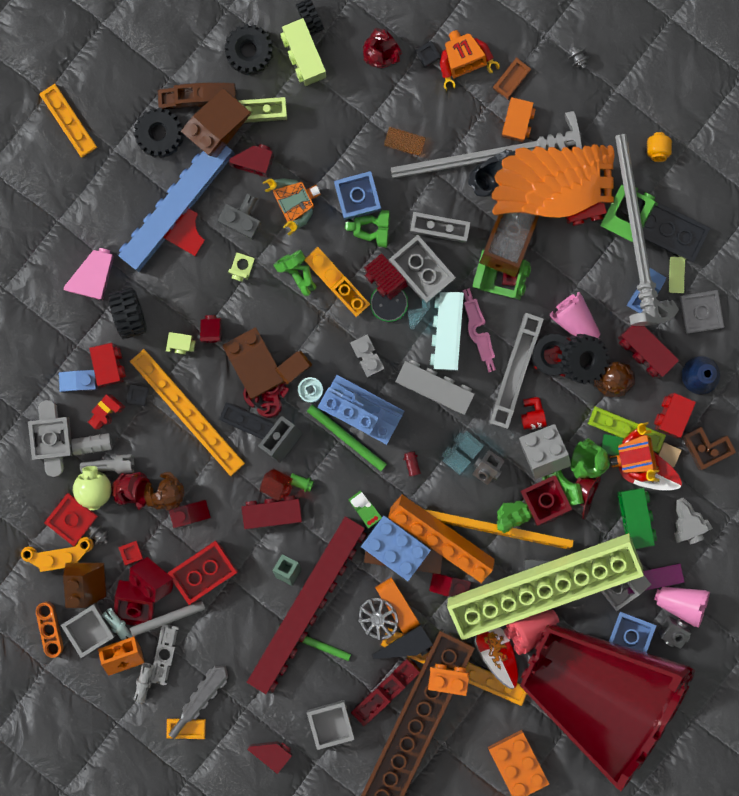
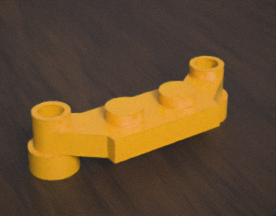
M83 537L75 547L39 553L34 547L28 546L21 551V557L24 561L38 567L40 572L65 568L66 563H79L78 561L85 553L93 549L94 542L92 539H88L89 537ZM84 541L88 544L87 548H83L82 543ZM26 551L31 553L29 558L25 555Z

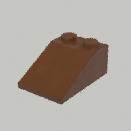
M223 88L192 116L181 132L208 156L217 158L252 112Z
M256 327L222 345L251 400L285 382L276 372L277 365Z

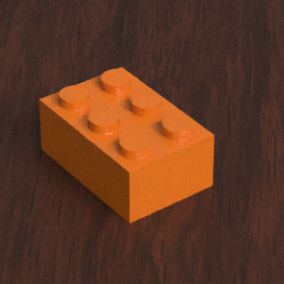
M522 730L488 747L512 796H528L549 785Z

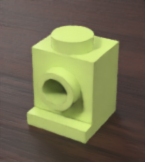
M169 332L166 351L171 352L172 349H175L174 353L186 355V351L194 352L196 341L193 340V336Z

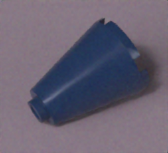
M694 357L682 369V381L686 388L694 394L710 393L719 383L720 370L717 364L708 357Z

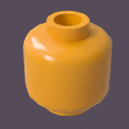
M656 132L647 139V156L652 161L664 162L671 156L672 140L665 133Z

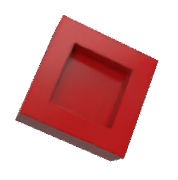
M137 541L118 547L125 565L144 559Z

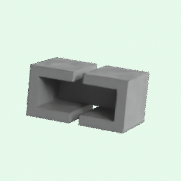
M368 334L350 343L357 358L362 357L363 359L360 361V365L367 378L384 370L377 353L374 355L372 353L375 349Z

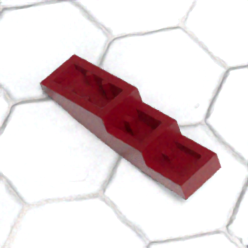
M408 657L354 708L351 714L365 726L419 675L421 669Z

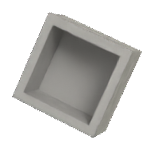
M555 424L519 438L523 453L535 480L571 466L568 452Z
M97 604L90 606L61 625L81 658L116 636L112 632L111 626L102 617L103 613Z
M345 700L307 710L317 750L355 739Z

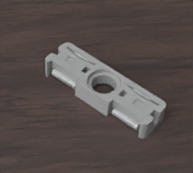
M166 624L161 627L154 669L150 680L152 683H159L161 685L168 683L165 681L168 680L170 666L174 657L176 646L173 645L176 642L178 626ZM162 649H167L170 652L169 659L163 660L160 658L159 653Z

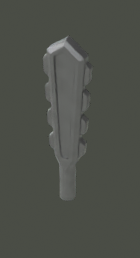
M214 666L208 670L206 679L197 686L198 691L193 692L190 696V702L183 706L181 719L168 734L175 739L186 723L196 719L200 715L199 711L207 707L208 700L213 699L218 694L217 690L224 687L228 678L226 666Z

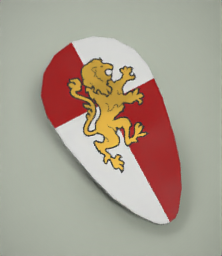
M655 452L657 470H659V472H656L655 478L659 479L658 482H640L632 479L628 474L623 473L622 466H619L622 477L638 486L661 491H672L682 487V480L676 470Z
M498 627L476 635V648L490 671L503 685L510 689L515 688L518 681V669L512 645L504 630Z

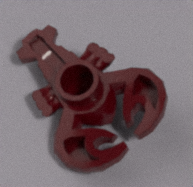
M285 382L262 394L263 401H273V403L262 404L261 407L267 409L265 411L257 408L259 415L265 418H273L281 412L282 404L279 396L285 397L289 390L288 387H285ZM244 389V400L249 406L255 408L249 394ZM259 396L255 398V402L257 404L259 402Z

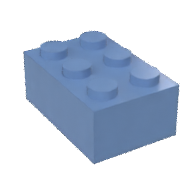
M384 515L361 545L364 550L407 581L410 580L431 551L430 548Z

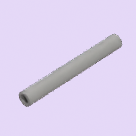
M200 601L130 628L131 634L134 637L205 610L204 604Z

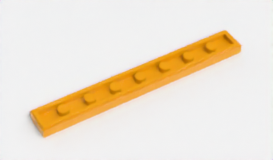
M145 349L130 360V363L230 476L245 464Z
M424 509L444 524L567 550L573 547V540L516 528L503 533L498 530L497 524Z
M396 631L391 637L383 639L381 646L385 647L405 634ZM429 652L423 656L418 654L406 657L424 664ZM470 662L468 663L466 672H470L469 684L520 706L523 705L527 693L520 687L519 683H517L515 688L510 689L503 685L491 671Z

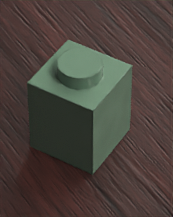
M282 554L272 571L277 579L293 586L302 569L298 562Z

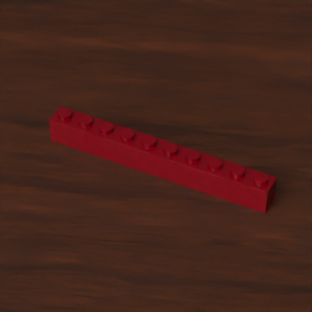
M346 516L344 517L246 683L264 694L275 691L279 684L276 682L280 675L283 676L287 671L288 666L286 664L290 658L293 659L297 654V645L299 642H304L308 635L306 632L309 625L313 626L318 618L316 613L319 608L322 610L328 601L326 596L329 592L332 593L338 584L335 581L339 575L342 577L347 569L345 564L348 559L352 560L357 552L355 547L358 542L362 543L367 535L365 533L367 528Z

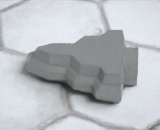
M684 498L676 500V513L678 516L675 522L677 531L674 533L676 542L680 543L688 540L689 544H694L704 540L703 534L713 529L710 522L704 520L701 513L694 512L692 505Z

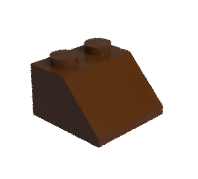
M104 563L65 564L63 582L66 608H86L106 597Z

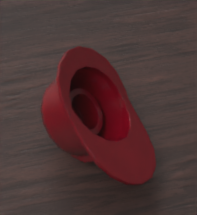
M601 476L596 479L588 477L578 478L575 483L580 484L584 503L580 504L584 508L583 520L588 516L594 494L601 482Z

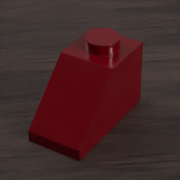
M206 315L205 319H201L200 341L202 343L222 342L221 319L217 318L216 315Z
M279 742L251 744L247 749L276 774L292 757L290 752L292 749L284 742L282 744Z

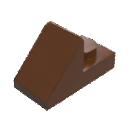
M300 350L275 370L285 383L289 384L309 369L312 363Z

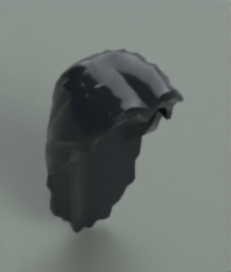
M506 149L478 165L470 173L468 183L477 196H492V192L499 186L494 176L498 170L503 168L502 160L508 156H514L515 151Z

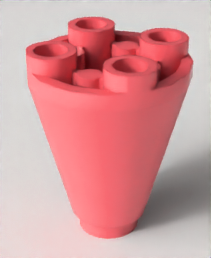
M553 609L546 610L507 624L504 633L508 639H512L515 644L514 649L518 655L526 654L543 639L542 632L547 625H556L559 623V618Z

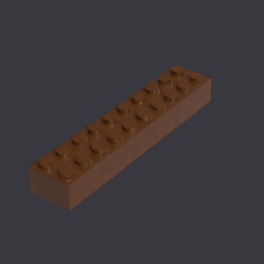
M443 630L439 631L361 796L406 795L454 695L428 690L430 667H435V663L447 665L446 669L454 670V667L466 668L476 646Z

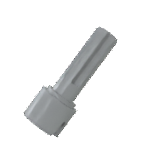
M132 454L116 455L112 460L81 462L80 471L83 473L82 469L84 467L96 466L98 467V472L134 473L132 469L135 466L134 457Z

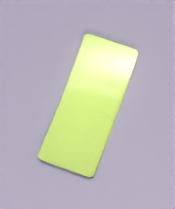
M670 257L669 292L684 293L685 259Z

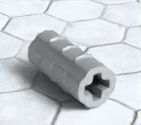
M110 433L71 439L74 456L113 449Z

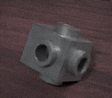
M489 450L483 458L479 457L473 465L476 469L472 475L488 485L492 479L496 481L502 471L499 469L503 465L504 460Z
M669 615L658 629L661 638L670 647L676 646L680 649L689 641L691 635L688 624L682 619L676 620Z

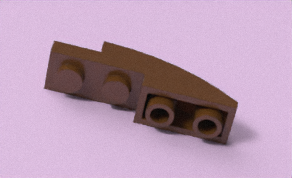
M192 83L174 85V88L158 90V107L163 110L190 106L203 107L223 88L236 98L235 84Z

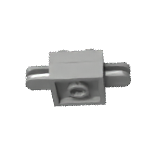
M45 400L38 406L39 420L28 421L32 460L44 459L46 474L51 477H57L64 471L63 457L73 456L69 417L58 418L55 402Z

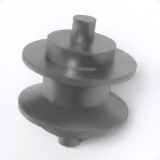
M573 47V52L570 53L571 56L568 59L574 60L572 66L585 68V63L589 56H584L583 52L585 49L581 50L580 48L576 49V47Z
M102 525L89 528L91 536L88 539L94 538L96 540L95 545L108 542L106 538L109 531L103 532L101 530Z

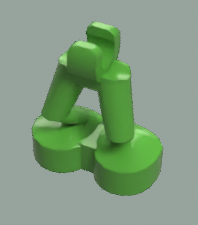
M381 210L378 218L372 215L356 217L354 222L345 223V229L347 231H354V237L369 242L376 238L378 247L387 248L390 210ZM373 223L378 226V230L369 234L361 230V225Z
M298 250L291 255H285L273 266L277 272L291 274L297 286L301 289L302 294L308 296L311 294L310 291L316 289V285L312 281L309 266L300 265L306 257L301 250ZM298 270H303L304 279Z

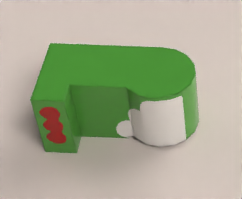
M361 490L348 499L368 528L382 518Z

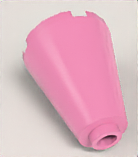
M577 292L576 297L572 294L556 306L557 312L554 313L552 311L550 313L552 320L571 335L586 334L600 339L601 333L580 292Z
M662 587L661 590L657 589L654 600L657 601L659 607L690 625L699 628L705 608L707 607L710 592L697 589Z

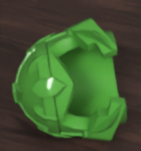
M589 438L576 445L570 466L576 479L597 478L609 469L608 454L601 446L595 444Z

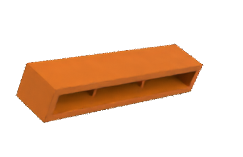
M403 494L391 506L388 519L480 583L493 571L495 560L493 557Z

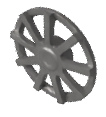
M371 598L360 607L358 621L366 635L381 640L391 637L398 628V615L395 608L388 601L381 598ZM374 601H380L379 610H376ZM368 603L370 604L373 613L365 608ZM384 604H387L392 609L386 613L382 611ZM363 612L371 618L363 619ZM394 613L395 621L388 620L387 616ZM365 622H372V625L369 627V629L365 625ZM385 623L395 626L392 632L386 627ZM375 626L377 627V634L371 632ZM381 627L384 629L387 635L381 636Z

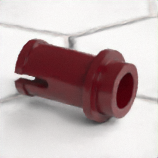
M415 451L405 453L403 460H406L409 476L421 474L417 461L418 454Z

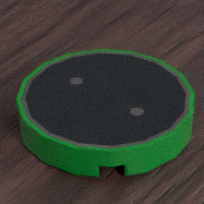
M376 289L370 299L371 310L378 319L385 322H395L406 313L408 298L404 290H402L390 300L387 296L382 297Z

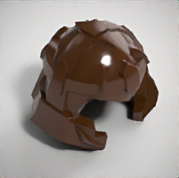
M619 362L609 363L608 368L604 367L606 373L599 375L601 379L598 381L594 380V387L598 388L605 397L625 396L626 392L635 385V376L630 365Z
M171 472L160 474V477L164 478V480L160 482L156 493H154L151 487L152 483H146L144 498L148 507L150 506L157 510H170L177 508L183 501L184 486Z

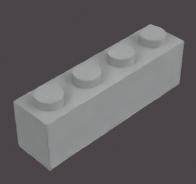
M410 360L409 363L404 362L395 383L465 415L474 397V394L471 393V388L463 384L459 387L454 384L455 381L446 376L442 379L436 376L438 372L427 368L425 371L419 368L420 364L413 360Z

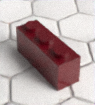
M295 496L283 497L284 501L276 502V498L264 499L265 503L257 504V500L245 502L246 506H241L244 529L302 522L300 500L295 499Z

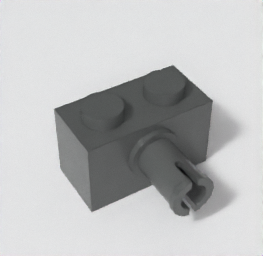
M247 193L240 209L225 204L217 220L218 223L253 240L261 225V221L253 218L250 212L258 199Z

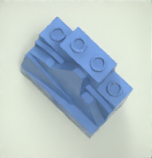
M336 375L317 407L381 441L385 445L389 442L404 413V410L339 375Z

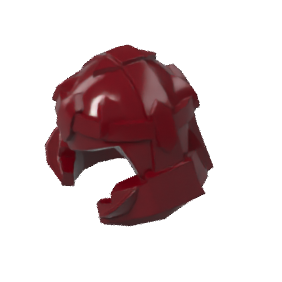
M376 27L363 45L364 61L377 68H385L400 62L402 51L393 36L386 29Z
M142 472L120 474L111 487L114 501L119 505L136 503L138 510L146 506L144 498L145 485L150 483L147 476Z

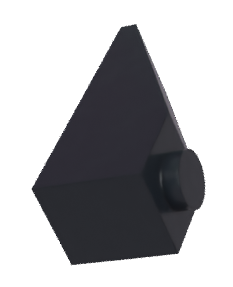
M419 625L372 654L373 659L418 654L423 656L430 652V647L433 644L422 626Z

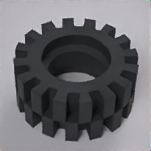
M304 0L296 4L301 19H304L311 36L324 30L318 12L311 0Z

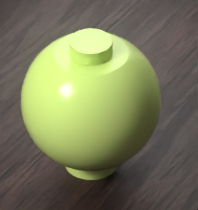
M87 466L82 469L83 473L76 478L73 484V494L76 501L89 510H98L111 496V483L105 474L98 472V467Z

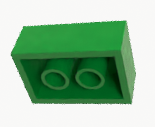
M644 488L618 491L625 535L630 534L635 549L655 546L654 541H657L655 529L651 528L653 514L651 510H648L647 503H650L648 491H645Z

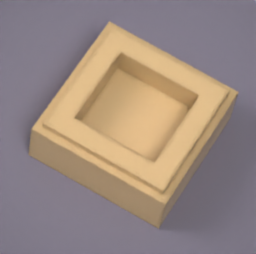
M663 442L658 455L674 468L682 450Z

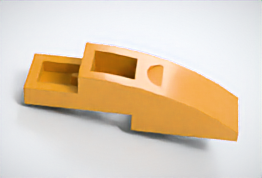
M316 247L306 257L304 261L355 317L370 305L319 247Z

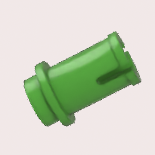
M292 473L288 485L304 489V492H310L314 481L311 478L306 479Z

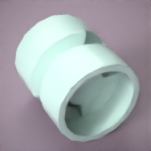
M305 378L298 386L299 396L306 402H317L323 395V386L316 378Z

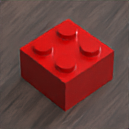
M113 343L90 347L89 350L97 386L104 387L124 382L123 378L126 377L124 366L120 365L119 359L122 358L120 347Z
M676 393L665 396L661 404L664 407L662 413L657 414L654 421L656 425L655 430L674 438H681L696 402Z

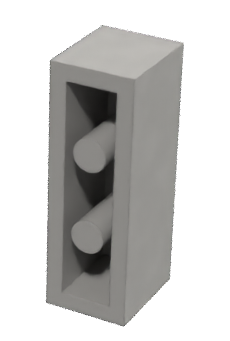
M413 212L410 233L466 243L470 222Z

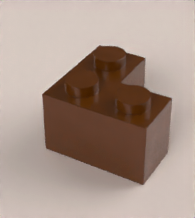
M702 427L682 435L698 470H703L736 453L728 435L709 442Z

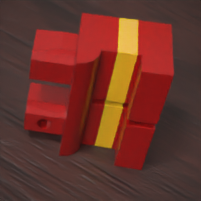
M106 394L91 411L94 415L88 423L96 430L101 429L104 424H111L112 419L110 415L113 412L121 413L125 406L112 394Z

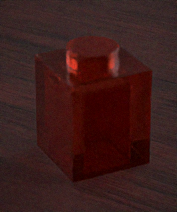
M273 468L264 475L259 491L279 501L290 494L292 490L290 485L293 479Z

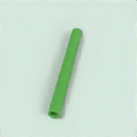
M312 404L307 410L310 415L379 471H382L387 465Z

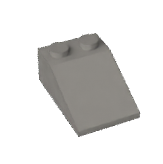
M419 235L389 259V262L406 279L407 284L426 303L456 279Z

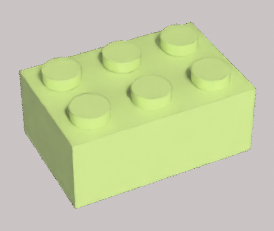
M302 18L283 26V33H280L285 48L289 46L288 56L292 65H297L295 70L299 82H304L305 86L326 78L325 68L304 19Z

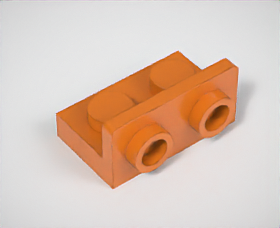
M435 663V667H430L428 690L467 696L470 672H466V668L454 667V670L446 669L447 665Z

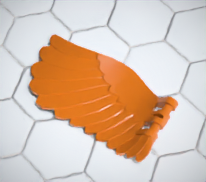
M593 144L592 147L584 146L583 150L579 147H573L572 150L563 147L559 151L554 147H549L546 151L538 146L532 151L525 147L516 149L514 156H508L502 160L503 168L498 170L494 176L499 186L492 192V199L497 201L492 213L494 215L526 213L543 217L561 218L579 213L599 202L614 203V197L612 196V189H614V177H612L614 148L611 145L606 148L604 145L599 147ZM600 170H604V177H600ZM600 189H604V196H601Z

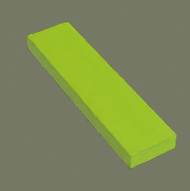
M594 406L587 423L623 439L639 425ZM646 427V430H651L652 432L645 435L651 436L653 450L659 453L666 435Z

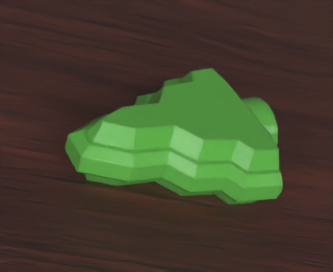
M522 501L503 503L497 511V528L499 531L506 533L513 527L530 521L532 514L527 504Z

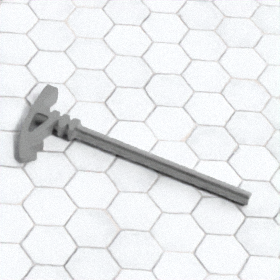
M574 111L565 113V120L571 130L567 131L565 136L557 133L554 138L550 134L547 139L539 136V139L534 142L391 167L392 178L482 163L506 149L515 151L518 148L525 147L532 151L536 146L542 147L546 151L549 147H554L559 151L563 147L571 146L582 149Z
M626 134L616 135L615 139L640 279L637 290L640 292L638 294L639 300H641L640 308L643 309L641 313L629 316L630 324L633 326L656 325L670 321L675 317L679 308L673 300L658 301L656 299L658 294L655 291L656 283L651 280L627 136Z

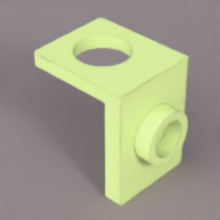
M236 253L232 268L228 271L232 275V279L241 282L243 279L248 280L255 259ZM240 259L248 261L247 269L240 270L237 267Z

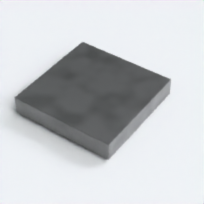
M718 290L679 296L686 334L724 328Z

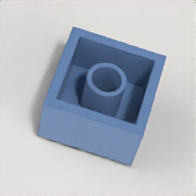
M371 171L334 181L344 220L381 211Z
M620 612L609 641L647 653L657 625Z

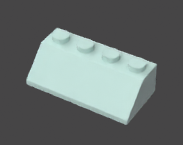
M440 292L439 297L435 296V308H438V316H434L433 327H437L436 335H432V346H435V354H431L430 365H434L433 370H458L464 295L462 292Z

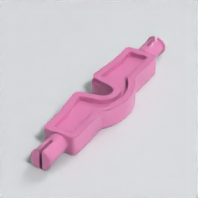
M470 288L467 291L466 289L462 290L466 300L464 307L469 320L468 334L477 345L481 361H485L488 372L495 371L493 363L495 355L488 332L481 334L476 332L477 327L485 324V319L480 311L477 299H473Z

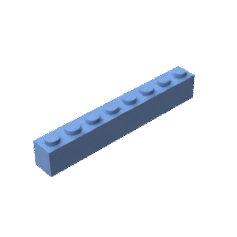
M226 146L217 158L208 156L204 151L201 154H197L191 162L193 164L190 168H186L179 177L181 179L177 184L174 183L167 191L169 194L157 202L156 210L145 217L143 226L140 229L137 228L132 233L130 242L123 244L118 256L136 271L140 272L165 241L163 237L166 233L175 227V222L182 214L184 215L187 212L188 208L191 209L226 166L230 158L234 156L233 150Z

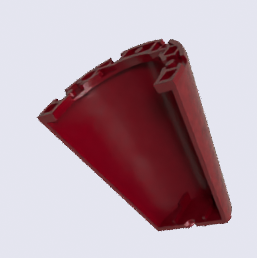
M547 625L542 632L543 639L535 647L537 650L536 654H533L528 661V664H530L529 668H526L521 675L523 680L520 687L618 790L622 791L633 778L636 769L639 770L665 732L667 723L676 714L690 687L688 684L694 678L695 669L558 625Z

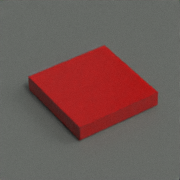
M67 493L44 523L75 547L99 516L80 505L75 497Z

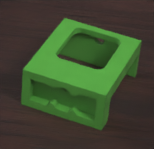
M621 184L614 198V203L611 204L600 226L633 242L630 223L616 216V212L625 196L624 185ZM636 188L637 197L645 201V206L640 213L643 229L654 206H657L658 203L654 201V196L646 192L642 195L637 192L638 188Z
M522 260L514 290L497 287L495 280L498 270L480 263L478 264L473 288L518 300L524 295L526 277H529L531 272V266L528 261Z

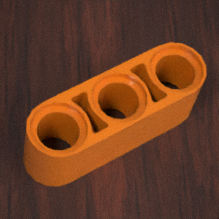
M392 577L375 587L380 597L388 601L395 608L398 615V626L403 634L420 625ZM385 604L389 611L392 610L387 604Z
M43 602L36 608V617L44 652L48 657L55 658L63 652V641L55 606L51 602ZM46 605L50 608L48 616L41 613L42 606ZM47 624L54 627L52 635L47 634L45 631ZM51 643L58 646L57 653H52L49 650Z

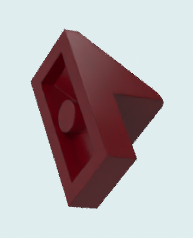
M206 500L169 510L173 528L211 518Z
M433 573L429 591L452 597L469 591L471 581Z

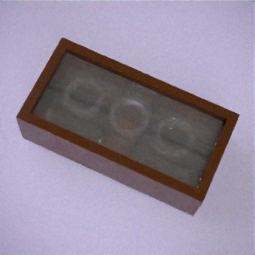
M526 213L499 214L479 263L515 277L539 216Z

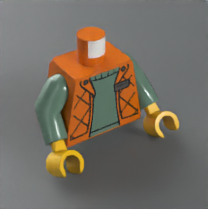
M282 178L264 181L263 184L267 183L270 186L265 192L273 190V194L287 220L283 228L289 227L291 229L288 235L306 225L313 214L314 205L311 200L321 195L317 185L305 189L303 183L295 179Z

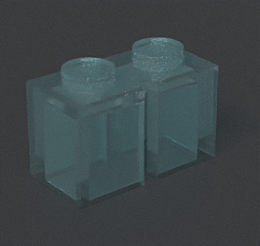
M467 431L464 434L460 432L453 440L456 444L452 448L448 446L442 453L444 457L442 462L458 475H461L470 464V461L456 449L459 447L469 457L474 459L484 447L481 442Z

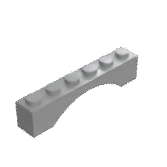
M528 313L524 314L489 424L508 429L525 372L544 320L543 318Z

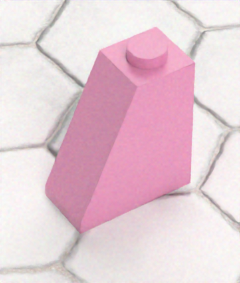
M99 248V251L93 250L64 286V290L103 300L114 256L110 254V250Z

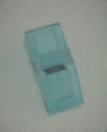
M421 298L422 308L407 311L410 330H414L431 307L430 301L426 303Z

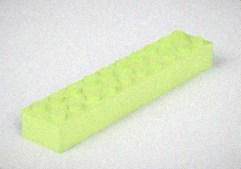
M626 534L449 597L447 608L461 640L643 577V567L630 534Z

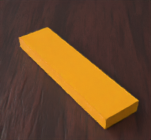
M53 84L39 94L81 158L98 148L56 84Z

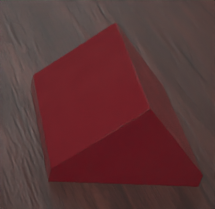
M556 475L520 491L537 526L553 522L572 510Z

